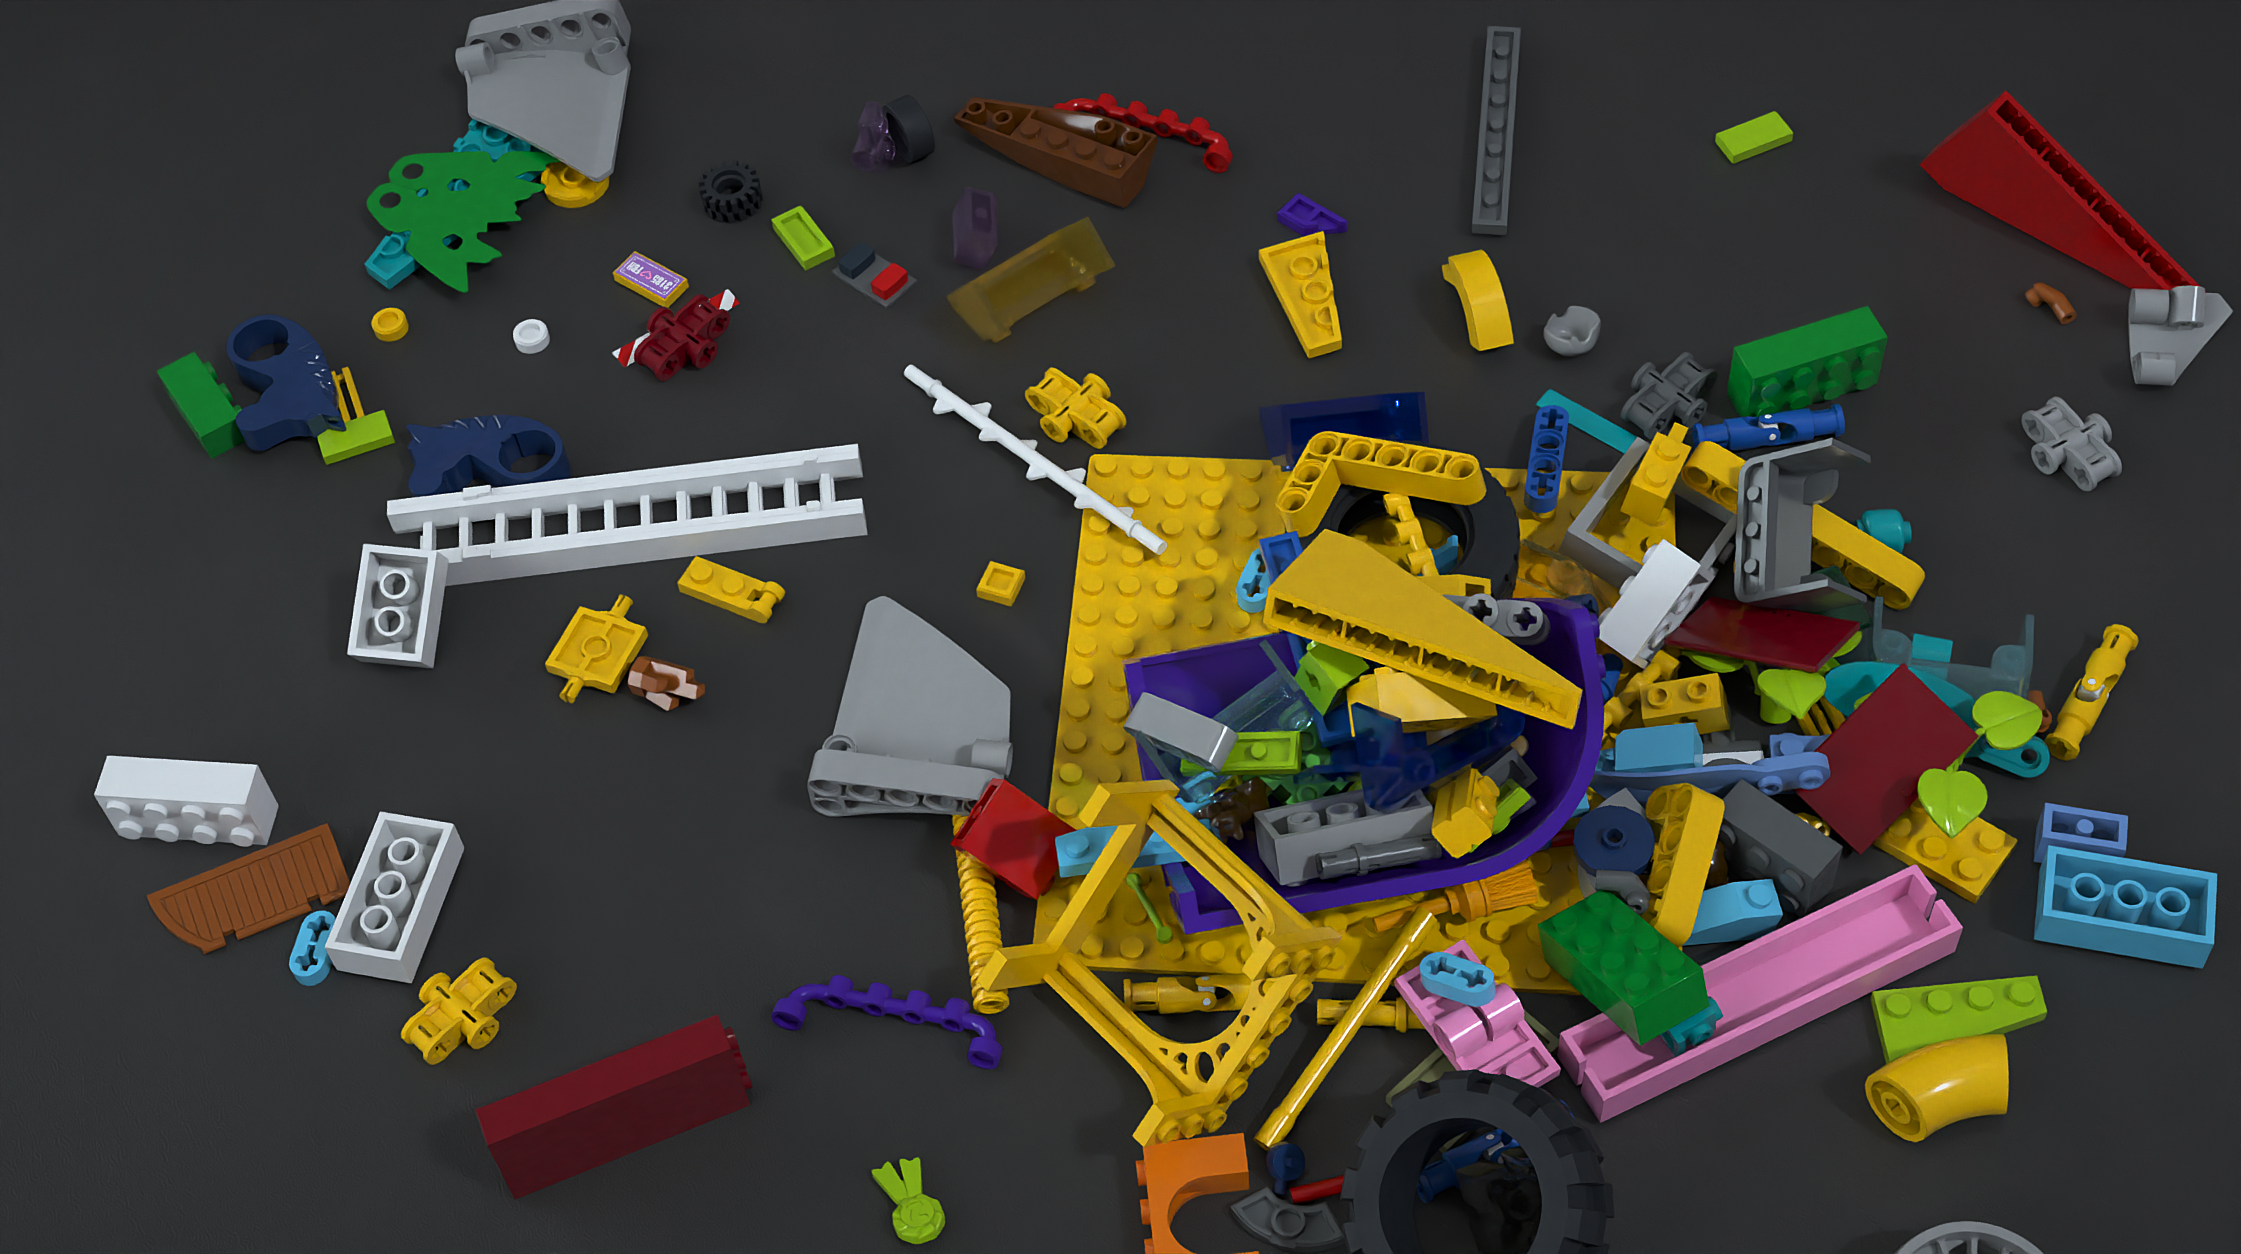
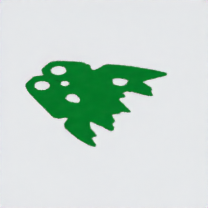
M485 151L408 155L400 158L388 173L391 182L379 185L367 199V207L374 218L386 230L395 233L411 231L409 241L406 244V250L412 257L448 286L459 292L467 293V263H488L494 258L502 257L498 250L478 240L477 234L487 232L488 223L521 221L520 216L515 214V211H517L515 202L528 199L533 193L541 192L546 188L544 184L532 183L516 177L526 172L544 171L548 163L561 161L548 153L531 151H510L502 154L496 162H493L490 154ZM410 164H419L423 167L422 175L416 179L405 178L402 175V171ZM453 179H462L471 184L467 189L461 191H450L448 188V184ZM419 189L428 190V194L424 197H418L416 193ZM391 192L400 195L401 201L397 206L384 208L380 205V199L383 195ZM455 234L463 239V243L457 250H452L443 244V239Z

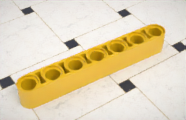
M1700 442L1681 470L1682 479L1692 489L1737 515L1738 478L1740 470L1746 461L1714 442ZM1818 504L1813 505L1811 560L1890 608L1897 610L1908 608L1925 579L1923 569L1912 560Z

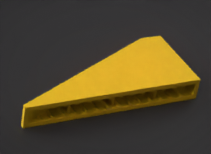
M1324 529L1268 587L1262 622L1264 624L1571 730L1575 726L1582 689L1361 540Z

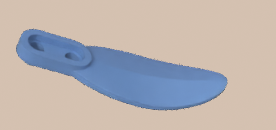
M1804 752L1765 758L1753 762L1751 765L1729 764L1645 773L1595 771L1589 787L1606 799L1626 788L1645 809L1651 793L1656 788L1665 785L1690 783L1723 800L1741 779L1769 796L1784 790L1818 788L1830 777L1831 773L1826 755L1819 752Z

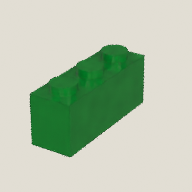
M194 351L157 370L167 394L211 459L245 441L235 421L237 414L242 409L239 404L232 407L230 402L234 400L223 382L219 385L215 382L219 378L209 361L202 363Z

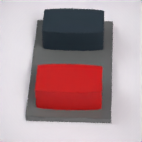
M860 242L839 260V265L831 271L833 275L886 309L917 283V279L910 276L907 270L896 263L891 264L875 253L874 249L863 242Z

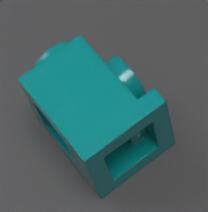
M1708 996L1709 1007L1660 1034V1037L1675 1057L1685 1053L1686 1047L1691 1044L1698 1046L1706 1042L1713 1035L1714 1030H1716V1021L1723 1018V1014L1711 996Z

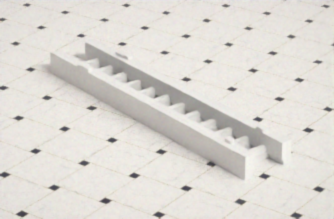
M858 444L497 488L485 485L463 488V492L387 501V516L396 534L423 531V536H420V549L438 551L449 559L445 586L868 535L862 498L836 501L834 481L863 477ZM819 483L820 502L817 500L807 501V505L800 506L798 485ZM783 487L784 508L764 510L763 489ZM747 491L748 512L728 514L727 494ZM711 496L712 517L692 519L691 498ZM677 500V521L653 524L652 503ZM640 504L641 525L617 528L616 507ZM604 509L605 530L581 532L580 512ZM568 513V534L545 537L544 516ZM532 518L531 539L508 541V520ZM496 519L495 543L472 546L473 522ZM459 526V547L436 550V529Z

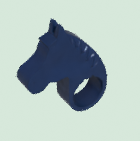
M267 314L250 318L232 331L226 343V350L239 379L246 386L263 392L258 403L243 408L235 419L247 446L251 450H267L295 436H313V438H316L327 429L347 430L338 411L339 393L332 371L320 346L306 329L282 316ZM272 343L288 344L287 348L280 355L276 354L262 361H247L248 357L262 346Z
M488 415L459 419L434 428L415 424H408L406 426L412 439L407 449L415 465L408 481V487L413 498L456 493L476 478L483 479L497 488L569 479L571 475V465L559 434L545 424L527 417ZM535 454L553 456L544 467L529 473L510 472V466L521 457L525 458Z

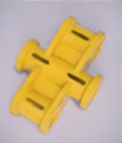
M1050 367L1045 372L1044 379L1036 386H1030L1025 391L1026 400L1031 407L1045 415L1040 419L1043 431L1048 437L1058 443L1064 442L1068 438V432L1071 430L1092 447L1101 449L1107 444V438L1115 430L1124 428L1127 423L1123 412L1116 405L1107 401L1111 396L1108 385L1103 379L1093 373L1087 374L1083 378V384L1080 386L1060 370Z
M486 957L472 963L452 984L451 978L441 972L430 977L420 989L419 999L426 1006L405 1023L401 1031V1038L407 1044H414L423 1052V1059L430 1065L443 1061L466 1038L467 1043L473 1049H480L489 1044L496 1036L500 1026L499 1022L492 1015L512 999L516 992L517 984L510 977L504 978L494 969V963Z

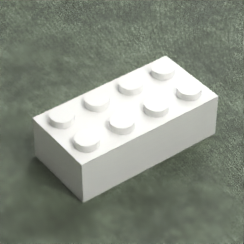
M107 756L94 794L119 836L127 839H139L140 837L159 838L167 842H174L179 839L195 840L202 844L226 842L243 847H248L252 844L267 845L279 807L258 765Z
M386 812L379 813L325 944V949L338 971L412 984L464 851L463 843L454 824Z

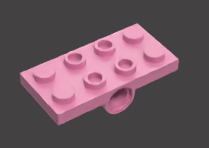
M1464 939L1443 951L1444 953L1483 965ZM1420 965L1395 979V987L1457 1071L1477 1069L1485 1073L1505 1074L1538 1088L1560 1074V1066L1524 1020L1525 1014L1522 1004L1507 984L1501 983L1498 985L1495 981L1496 994L1494 999L1484 1006L1474 1007L1426 990L1422 985Z

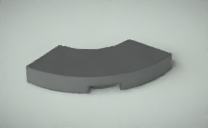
M1266 1187L1230 1206L1232 1215L1248 1233L1261 1242L1281 1250L1310 1253L1329 1250L1345 1244L1342 1228L1326 1202L1310 1207L1295 1206L1277 1198Z

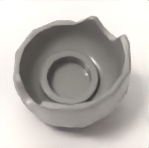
M1570 306L1562 317H1557L1555 313L1551 315L1544 328L1543 337L1553 351L1563 356H1579L1590 351L1597 343L1601 320L1599 315L1589 308Z

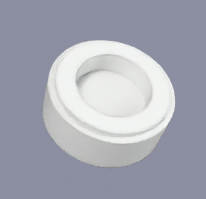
M525 320L519 323L513 331L516 347L523 353L533 354L540 352L547 347L550 341L547 327L540 320Z

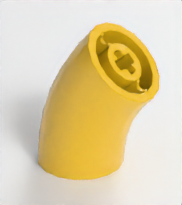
M2004 1034L1959 1037L1933 1043L1906 1053L1885 1064L1867 1077L1865 1090L1868 1101L1879 1119L1893 1133L1912 1142L1924 1140L1935 1131L1963 1119L1986 1115H2005L2009 1091L2006 1038Z

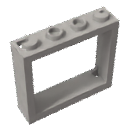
M1639 437L1635 439L1568 528L1558 550L1559 554L1619 590L1630 576H1637L1643 565L1590 533L1638 471L1651 445ZM1680 473L1672 492L1726 523L1723 530L1699 562L1700 565L1716 577L1719 571L1715 568L1716 564L1719 562L1725 565L1736 547L1732 542L1736 538L1737 515L1692 489L1684 482Z

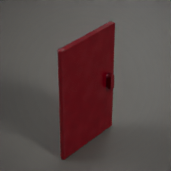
M1711 596L1664 639V645L1817 673L1860 629V622L1788 609L1754 607L1741 601Z
M1902 663L1814 751L1827 756L1831 773L1830 777L1818 788L1809 790L1797 788L1791 790L1858 855H1861L1918 798L1917 786L1922 774L1928 769L1934 768L1945 771L1979 736L1910 671L1905 663Z

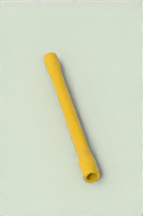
M1422 907L1415 909L1398 933L1395 943L1282 1103L1273 1110L1253 1138L1261 1148L1268 1152L1274 1144L1283 1142L1309 1099L1409 957L1420 947L1437 923V919L1432 913Z

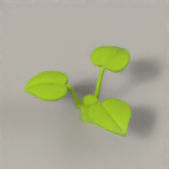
M1857 631L1831 658L1842 656L1852 651L1860 643L1862 632ZM1682 649L1681 655H1686L1698 666L1713 672H1733L1742 668L1744 664L1747 665L1754 681V693L1761 695L1760 717L1768 723H1785L1791 719V714L1802 720L1811 706L1826 691V680L1818 673L1783 668L1782 670H1765L1759 675L1756 664L1752 661Z
M1993 691L1982 695L1976 700L1971 713L1974 723L1980 727L1974 731L1979 737L1945 771L1936 768L1928 769L1920 777L1917 786L1920 802L1931 820L1949 838H1955L1969 823L1981 814L1988 797L1985 785L1981 780L1970 772L1958 771L1959 765L1962 764L1963 759L1976 741L1984 734L1990 746L1997 750L2016 749L2030 741L2039 730L2042 722V710L2036 704L2010 692ZM1869 693L1856 700L1853 705L1854 710H1856L1872 693Z

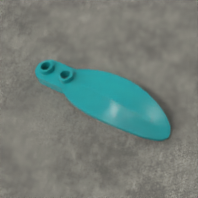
M1856 661L1836 666L1824 675L1827 684L1824 696L1838 711L1849 717L1855 711L1853 708L1855 701L1874 692L1901 664ZM1908 666V669L1973 731L1980 728L1974 723L1971 714L1976 702L1975 698L1942 678ZM1984 734L1965 756V758L1978 757L1983 761L2028 778L2042 774L2047 769L2050 761L2048 746L2042 739L2033 736L2030 741L2019 748L1997 750L1984 741ZM2025 749H2032L2037 755L2032 760H2026L2021 756V753Z

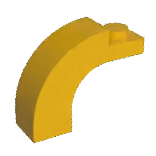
M1481 249L1448 257L1449 264L1442 265L1443 277L1455 286L1461 298L1467 321L1470 345L1479 351L1514 344L1509 312L1496 270L1485 251Z

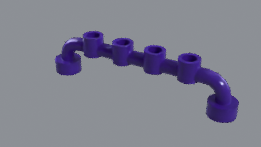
M842 975L832 976L829 985L809 983L798 987L790 993L788 998L777 1000L771 1015L772 1021L777 1026L786 1030H799L807 1014V1009L803 1003L811 999L824 1001L828 1006L835 1009H844L846 1006L862 1008L869 1015L876 1017L884 1016L887 1013L902 1016L905 1021L912 1024H922L924 1021L941 1024L942 1027L952 1032H961L963 1029L976 1031L980 1037L972 1039L967 1059L971 1064L982 1069L996 1068L1003 1052L1002 1046L996 1042L997 1034L993 1025L986 1018L969 1013L971 1007L969 1003L962 999L950 998L945 1008L930 1005L931 997L925 992L912 990L908 993L906 1000L891 998L893 994L892 989L882 983L870 984L868 992L865 993L853 990V981Z

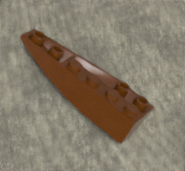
M972 97L954 117V122L1010 159L1062 185L1126 208L1144 187L1158 141L1155 134L1102 115Z

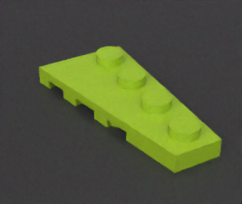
M2037 975L1873 991L1870 998L1886 1064L1906 1053L1933 1043L1966 1036L2004 1034L2042 1021L2047 1014Z

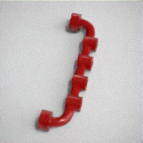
M1108 93L1100 94L1097 100L1077 98L1065 103H1057L1052 107L1055 109L1102 115L1122 121L1124 124L1135 128L1140 126L1150 128L1161 137H1169L1171 134L1185 137L1186 141L1192 145H1200L1202 142L1211 144L1203 156V163L1207 169L1215 173L1225 172L1233 159L1227 139L1220 133L1210 130L1209 122L1202 117L1193 118L1190 124L1179 122L1178 115L1173 110L1164 109L1159 116L1148 114L1147 107L1139 101L1131 102L1128 108L1117 106L1116 99Z

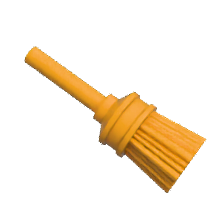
M1525 859L1503 872L1485 879L1451 886L1450 889L1443 891V896L1373 917L1372 921L1375 931L1380 933L1405 925L1415 909L1422 907L1433 915L1447 911L1451 915L1460 913L1470 923L1475 921L1476 918L1491 916L1492 911L1538 903L1537 887L1531 873V868H1529V863Z

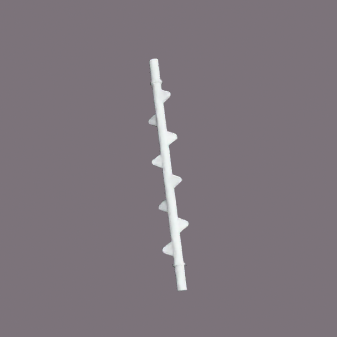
M909 365L905 369L904 376L925 390L929 397L937 399L933 408L935 414L955 411L982 430L979 435L981 441H997L1030 464L1026 478L1029 480L1050 478L1077 497L1074 503L1076 508L1094 509L1124 530L1129 538H1135L1158 555H1161L1166 550L1167 543L1142 526L1141 521L1131 518L1134 512L1132 507H1115L1082 484L1086 475L1085 469L1062 470L1035 451L1038 443L1036 440H1019L989 419L988 415L992 408L990 403L969 405L942 386L941 381L932 379L914 365Z

